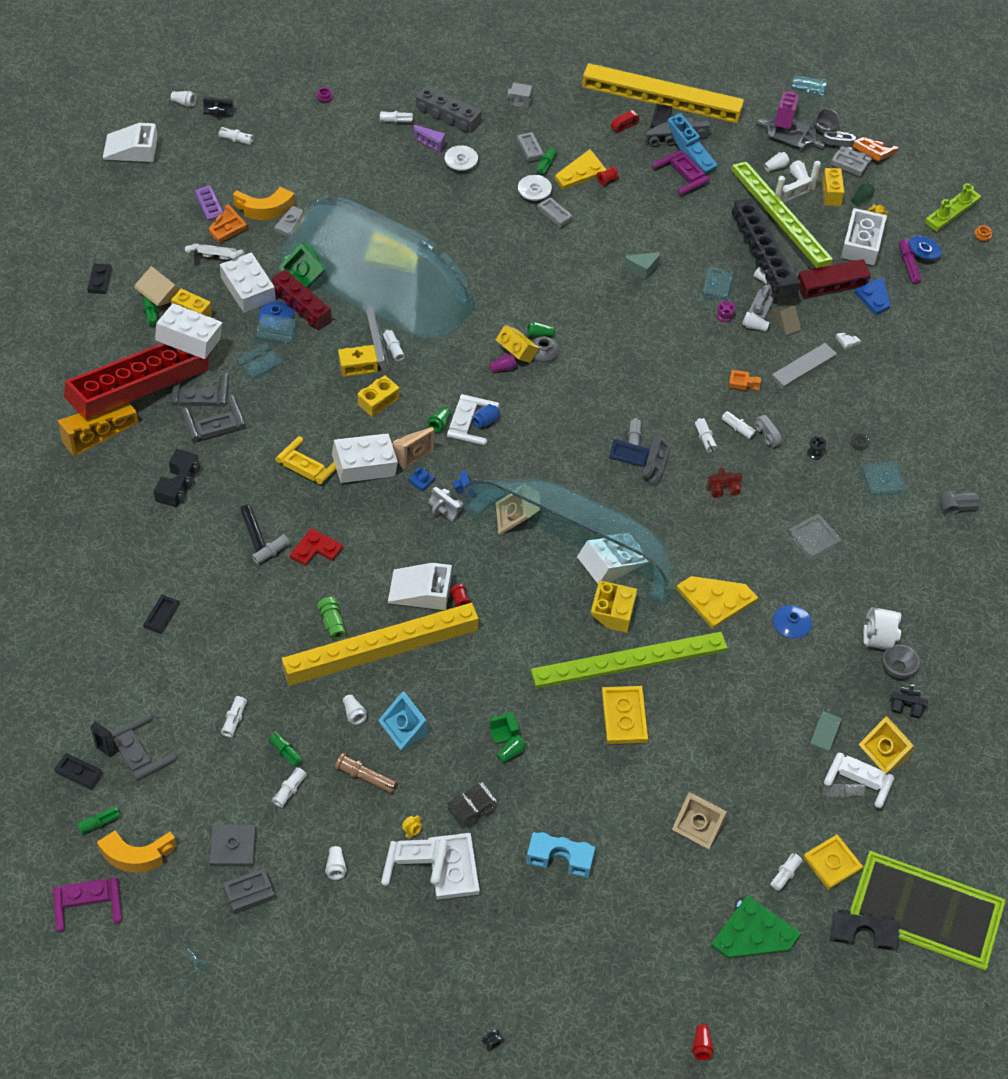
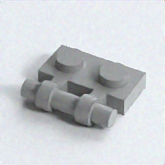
M841 146L840 150L837 151L831 160V165L861 177L868 163L870 164L872 157L867 156L864 152H857L852 147Z

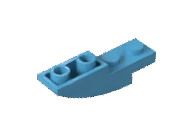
M679 113L669 118L667 122L679 149L705 174L715 170L718 164L698 141L700 136L685 117Z

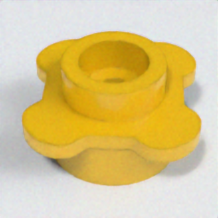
M410 816L403 822L402 829L407 833L406 838L410 839L423 828V825L420 823L421 817Z

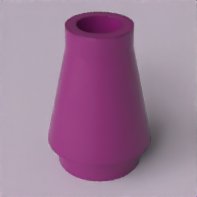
M506 353L489 363L492 373L513 370L514 367H517L514 355Z

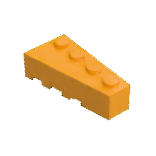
M129 402L86 420L79 413L57 420L62 442L74 457L139 423L137 412Z

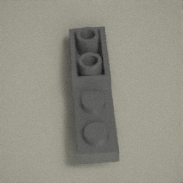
M685 118L700 138L708 137L709 121L693 122L692 118ZM668 122L646 132L645 146L677 144Z

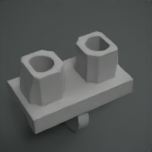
M433 488L432 496L428 501L433 507L432 513L434 515L441 513L454 522L457 519L458 513L462 511L464 503L459 499L455 501L451 499L450 492L446 489Z

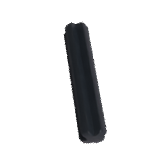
M249 504L242 505V516L255 550L258 552L265 547L264 540L251 506Z

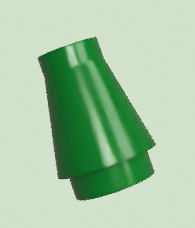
M535 321L528 323V337H532V339L542 336L553 337V326H547Z
M442 407L428 419V427H432L434 432L442 431L451 414L450 410Z
M516 734L507 740L496 756L502 763H505L523 753L527 745Z

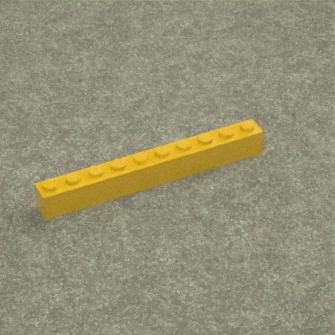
M588 63L583 75L582 87L652 104L668 105L674 109L738 123L744 99L590 63Z
M465 604L283 657V672L288 686L478 631L479 618L473 604Z

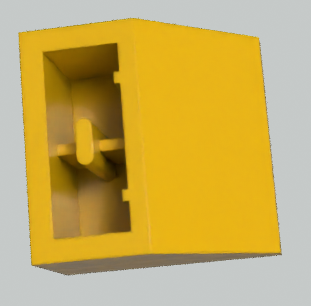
M599 580L591 615L606 628L628 633L637 589Z

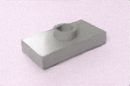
M533 132L517 135V141L528 162L539 160L544 156Z
M551 197L538 205V210L560 228L573 220V216Z
M292 206L276 224L274 231L290 237L307 217V212Z

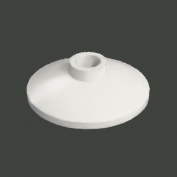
M455 146L446 152L445 162L452 169L460 171L469 170L477 164L478 155L470 147Z
M539 175L526 176L518 184L519 193L529 200L545 199L552 190L551 183Z

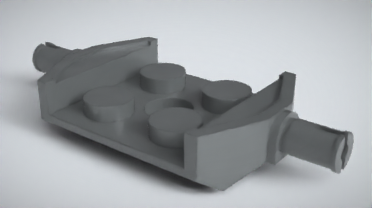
M776 116L768 122L759 118L756 125L767 129V140H770L772 137L799 147V152L801 153L814 146L822 150L825 148L826 143L817 141L815 127L793 120L791 129L795 131H790L788 128L774 126Z

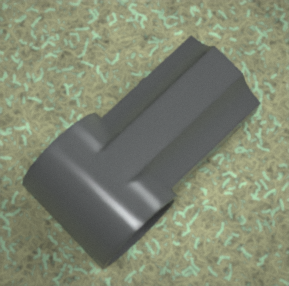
M945 491L939 496L945 515H949L948 513L954 515L959 511L978 510L980 506L979 495L976 493L956 494L954 491Z

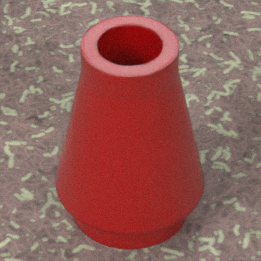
M698 1025L696 1027L692 1046L694 1058L700 1061L711 1059L714 1053L707 1025Z

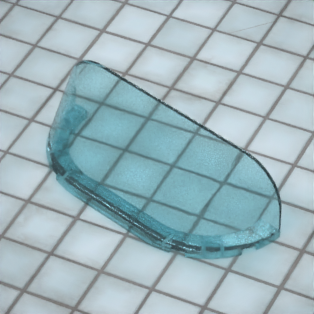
M321 196L312 200L302 211L281 248L280 257L282 261L284 257L291 255L294 251L293 248L297 244L308 243L317 253V259L326 268L313 285L365 311L366 308L372 307L378 318L418 337L439 338L449 335L457 330L475 309L473 294L468 293L466 288L468 282L465 276L445 252L440 254L433 248L435 244L423 235L346 198L338 197L335 200L331 199L330 196Z
M534 478L481 479L470 481L465 485L463 490V510L477 517H480L487 508L495 504L496 500L512 494L643 556L651 562L654 568V580L648 598L663 606L666 605L673 585L672 562L661 540L639 521L574 490L547 480Z

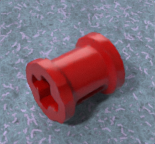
M612 166L604 172H597V180L602 186H605L610 181H617L619 179L616 168Z
M458 584L449 590L450 596L454 598L455 607L472 603L471 599L467 597L465 585Z

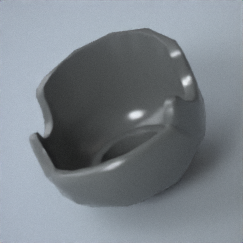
M828 108L819 110L813 121L815 129L822 134L826 131H835L840 123L838 114Z

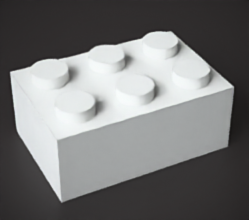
M853 208L841 258L848 260L864 259L866 264L875 265L887 216Z
M252 252L220 264L221 279L243 313L276 301L275 288Z
M172 304L156 323L155 340L205 359L221 339L222 322Z
M389 434L334 440L332 456L340 483L395 476L398 461Z

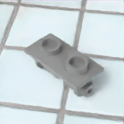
M767 284L763 286L762 290L759 289L749 309V313L753 312L765 319L776 296L772 293L771 285Z

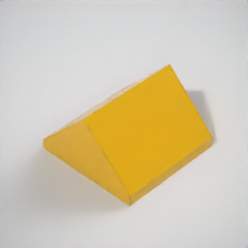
M887 716L859 744L882 771L886 772L885 774L908 761L914 749V745Z

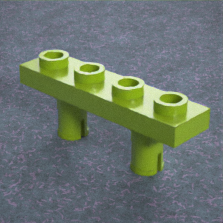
M966 183L963 185L962 192L952 200H942L940 208L925 219V224L938 232L977 204L982 196L974 191V187L971 184Z

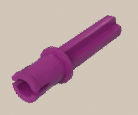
M901 240L898 243L902 253L901 258L905 261L911 282L918 284L922 279L914 259L915 253L909 247V240Z

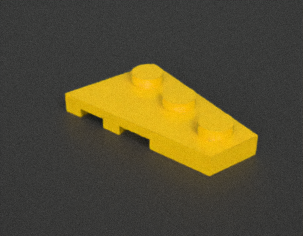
M589 149L557 173L555 180L564 190L597 178V172H604L606 168Z

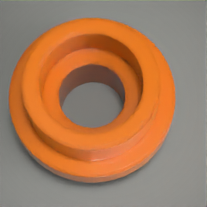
M982 225L975 230L974 235L980 241H988L991 239L992 233L988 226Z

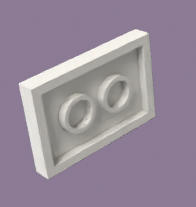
M471 833L428 838V840L437 841L444 839L448 842L440 880L435 885L436 899L479 895Z

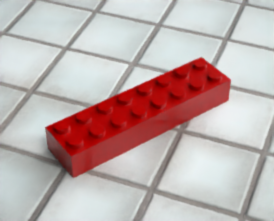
M161 343L66 380L64 398L86 420L208 370L210 353L203 359Z

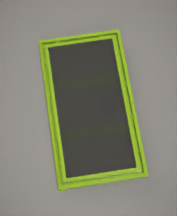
M869 851L850 911L854 915L870 913L875 918H881V916L894 917V920L900 921L898 939L986 971L1006 899Z

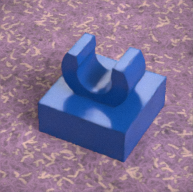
M421 467L408 478V482L421 492L426 490L435 481V477Z
M466 470L460 472L461 480L453 482L454 489L457 490L458 494L466 491L468 496L476 495L473 482Z

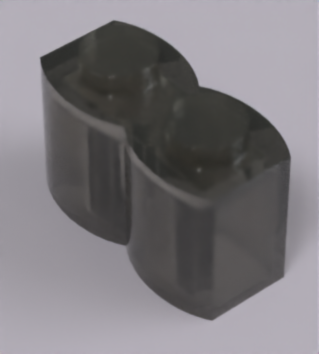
M482 782L448 803L449 813L462 829L473 827L479 818L492 815L497 807L496 799Z

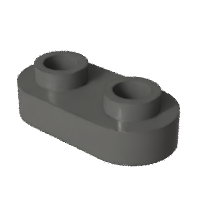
M826 131L823 134L822 140L828 146L851 147L854 141H856V137L850 133Z

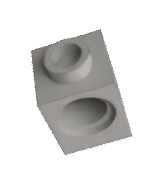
M513 83L512 88L508 89L507 98L510 99L509 105L529 108L532 86Z

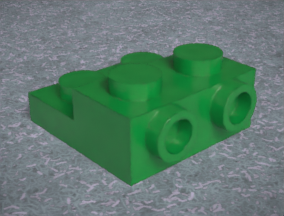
M299 243L293 248L294 251L291 255L283 258V263L279 268L281 271H288L308 289L324 273L326 268L317 259V253L308 243Z

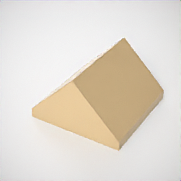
M152 266L134 287L157 306L170 303L171 299L180 290Z
M689 792L672 830L710 849L724 825L727 811Z

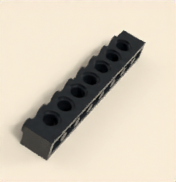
M755 199L735 200L734 208L731 210L732 217L736 219L738 228H741L743 237L748 242L749 249H752L754 258L759 263L760 270L764 272L766 281L771 285L772 292L775 293L778 300L798 296L800 282Z

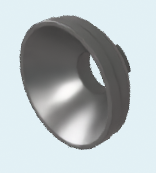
M545 336L532 340L540 348L532 359L533 362L550 364L557 360L559 357V346L556 341ZM546 342L549 346L541 347L539 343Z
M893 645L883 655V667L893 677L909 678L915 674L919 667L918 655L908 646ZM899 662L903 664L905 669L897 671L894 669L893 664Z

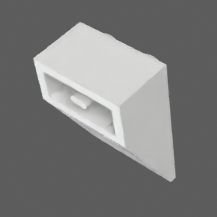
M137 123L107 134L103 160L153 162L158 139L156 124Z
M628 535L589 540L577 556L597 584L599 580L610 583L649 562Z
M428 563L394 569L388 603L446 610L452 565Z

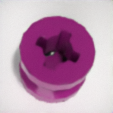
M730 301L720 302L717 308V319L725 323L732 321L735 305Z

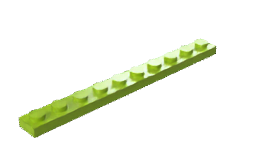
M748 162L732 165V172L816 268L831 265L833 260L831 256Z
M722 632L532 668L531 675L535 688L538 689L726 652L727 645Z

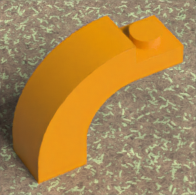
M279 187L270 197L257 199L236 190L233 194V202L237 209L244 210V217L254 220H270L286 214L295 205V194Z
M113 831L97 842L100 853L111 865L123 871L136 873L150 871L162 866V856L171 854L175 847H177L175 837L171 832L144 847H133L126 844L116 831Z

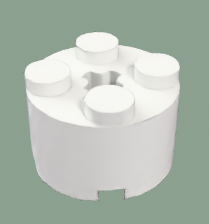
M870 608L866 619H869L868 625H864L863 630L864 644L869 647L885 650L889 647L892 648L895 641H899L901 637V630L898 629L901 613Z

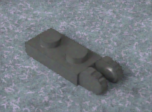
M660 435L654 436L646 462L647 465L642 470V475L644 478L649 477L651 485L659 482L670 450V446Z

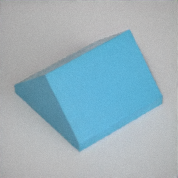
M401 692L378 720L400 750L427 736V720L405 692Z

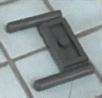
M227 373L221 375L220 390L218 388H181L180 390L181 381L174 383L171 405L226 406L229 375Z
M233 395L227 398L232 412L199 420L195 424L188 408L181 410L192 441L221 435L246 426Z
M149 713L111 732L116 747L136 780L177 760L176 755L172 753L151 763L132 730L152 720V716Z

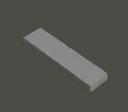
M366 308L377 361L383 372L390 371L379 318L374 308Z
M824 343L773 373L771 378L782 389H785L835 359L837 353Z

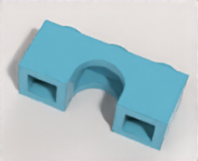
M533 832L526 863L547 868L549 860L553 856L560 855L569 862V874L589 878L595 846H591L586 842H573L565 837H552L543 832Z

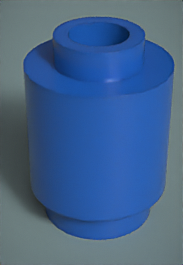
M492 404L479 409L472 416L474 425L480 429L497 421L500 414L499 409Z

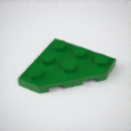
M747 895L711 943L710 947L728 959L742 956L767 955V953L776 952L784 953L789 952L801 935V932Z

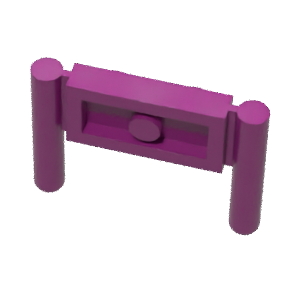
M682 150L652 163V167L656 169L671 162V165L690 183L678 189L679 195H683L710 181L709 177L705 176V173Z
M118 878L54 887L53 901L56 932L61 933L64 931L63 908L109 902L110 900L113 922L116 924L120 923L122 917Z

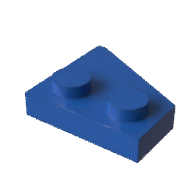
M882 277L855 290V294L876 316L890 309L891 304Z

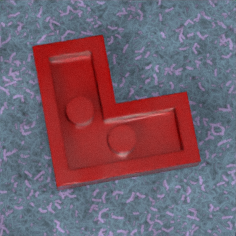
M311 528L290 553V559L306 567L313 557L319 554L333 562L343 550V544Z

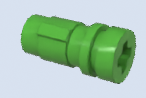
M327 597L320 600L317 606L321 617L324 618L323 621L330 638L335 640L344 637L346 632L339 615L340 609L334 597Z

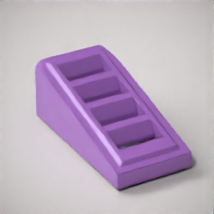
M418 125L413 126L414 139L441 153L445 146L444 133Z
M210 185L195 190L196 200L208 221L216 219L219 214L222 215L223 211Z

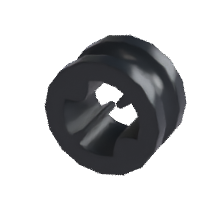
M498 1029L489 1032L482 1039V1043L487 1044L486 1049L488 1051L497 1048L505 1040L503 1036H499L500 1031Z

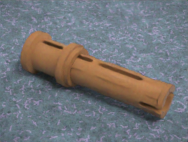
M342 753L336 762L335 770H342L350 774L352 778L359 777L391 794L395 789L393 787L397 786V781L391 780L363 766V763L359 760L355 761L348 758L345 753Z

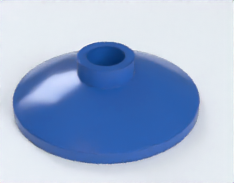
M913 236L909 241L911 250L921 258L935 260L941 255V248L930 238Z
M277 301L265 304L258 313L259 321L264 326L272 329H279L289 325L294 317V312L289 305Z
M787 605L775 612L773 624L781 635L797 639L809 633L812 627V620L803 608Z

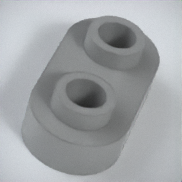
M766 415L757 417L755 428L758 432L762 433L766 444L771 445L773 448L781 445V435Z

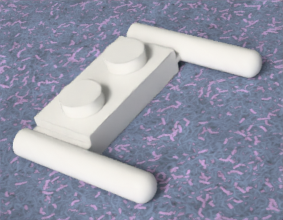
M819 161L814 162L811 178L808 176L784 186L785 177L780 176L775 194L785 203L810 192V190H814L821 163Z
M193 244L185 247L187 253L198 250L205 257L220 255V259H235L244 255L243 250L236 251L233 248L204 244Z
M461 394L447 437L486 445V438L468 434L472 423V416L476 411L477 405L484 407L492 404L499 408V403Z
M837 753L824 780V784L831 786L839 771L840 775L877 791L881 789L875 801V806L882 808L894 781V776L891 774L886 775V772L852 757H844L842 753Z
M444 839L439 841H391L381 884L384 886L390 884L394 863H434L430 881L434 885L438 884L448 842Z

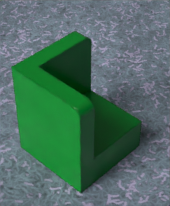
M513 712L489 719V729L495 744L507 742L511 736L519 735V727Z

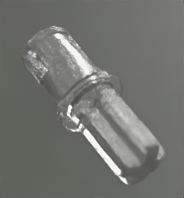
M843 782V784H832L831 786L823 785L824 796H843V798H846V796L865 797L864 783L846 784V782Z

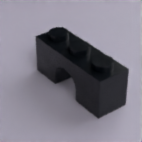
M177 448L169 461L170 473L178 476L171 479L161 477L153 491L155 502L175 508L179 502L184 500L186 488H190L194 473L197 474L200 469L197 454Z
M840 909L832 915L830 941L851 945L854 941L855 931L865 929L873 936V948L895 951L898 947L900 921L894 920L895 918L891 916L875 918L870 913L854 915L849 910Z

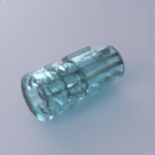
M795 75L793 88L824 95L827 79L822 78L819 80L820 78L817 77L813 79L811 77Z

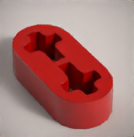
M633 110L615 118L611 123V128L618 134L636 125L640 120V116Z

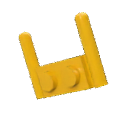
M301 436L297 437L275 458L276 462H282L283 466L312 481L316 480L318 484H322L336 470L334 462L326 469L319 462L295 451L303 443Z

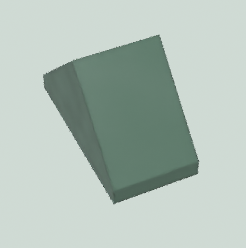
M660 252L627 255L624 265L625 270L646 280L659 266Z
M823 711L810 745L829 752L842 718Z

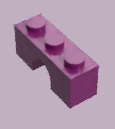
M783 92L774 126L791 129L799 95H796L795 92Z

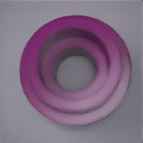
M322 87L317 92V99L321 102H329L333 98V93L327 87Z

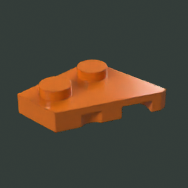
M865 137L854 141L853 147L860 153L864 152L876 161L895 154L898 149L896 146L892 148L883 147V142Z
M227 204L222 215L219 214L216 221L209 227V234L219 244L246 230L247 224Z

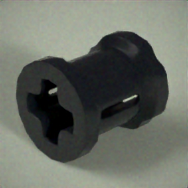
M814 436L810 439V448L807 450V454L811 459L818 460L823 457L826 440L820 436Z

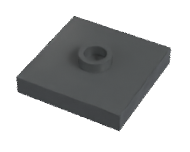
M213 824L210 866L253 867L255 825Z

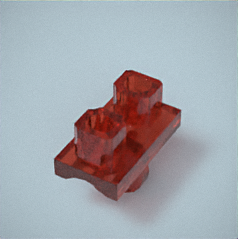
M719 468L718 474L708 476L707 491H711L714 498L721 497L724 493L723 489H729L731 495H739L742 474L725 473L724 468Z

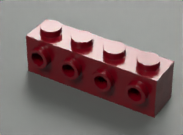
M864 259L852 260L842 264L837 263L827 267L823 266L813 270H804L799 272L798 275L800 282L799 290L803 299L854 289L868 284L871 274Z
M283 270L271 278L275 294L316 330L319 331L332 322L331 308L288 271Z

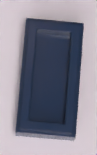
M613 439L609 457L645 467L650 448Z

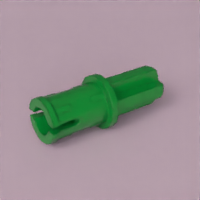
M548 148L546 154L540 158V163L536 168L539 175L545 174L548 167L552 166L553 159L557 155L555 148Z
M144 296L143 312L147 317V323L149 326H155L157 323V307Z
M275 732V734L273 733L269 737V742L278 750V754L284 756L292 766L297 767L302 762V758L293 749V745L288 743L279 732Z
M113 807L100 814L94 813V816L77 822V826L81 835H84L99 827L101 829L102 825L119 818L120 814L118 809Z

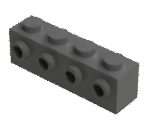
M426 86L416 96L417 109L432 115L434 118H439L447 124H452L462 131L472 133L481 123L482 110L429 86Z

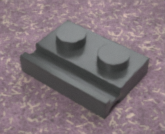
M264 868L223 883L233 913L275 899Z

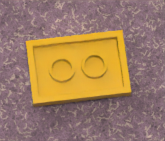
M642 686L602 687L607 744L647 743L648 733Z

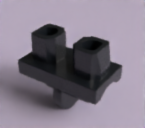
M203 98V114L214 115V117H233V99Z
M910 683L909 688L901 687L900 693L893 691L889 698L892 712L901 714L905 704L911 706L909 716L916 718L921 717L929 700L918 698L921 695V691L914 690L915 684Z

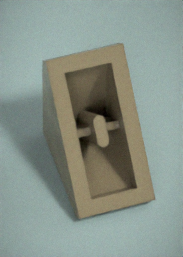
M783 305L769 310V314L785 336L801 331L796 306Z

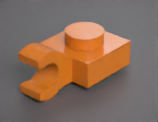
M732 370L729 388L747 390V387H749L751 390L760 391L761 378L749 377L750 372Z

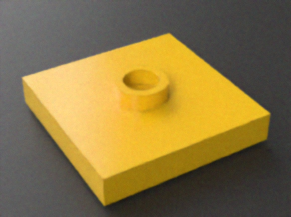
M838 835L833 836L803 855V859L828 890H831L863 869L861 863Z

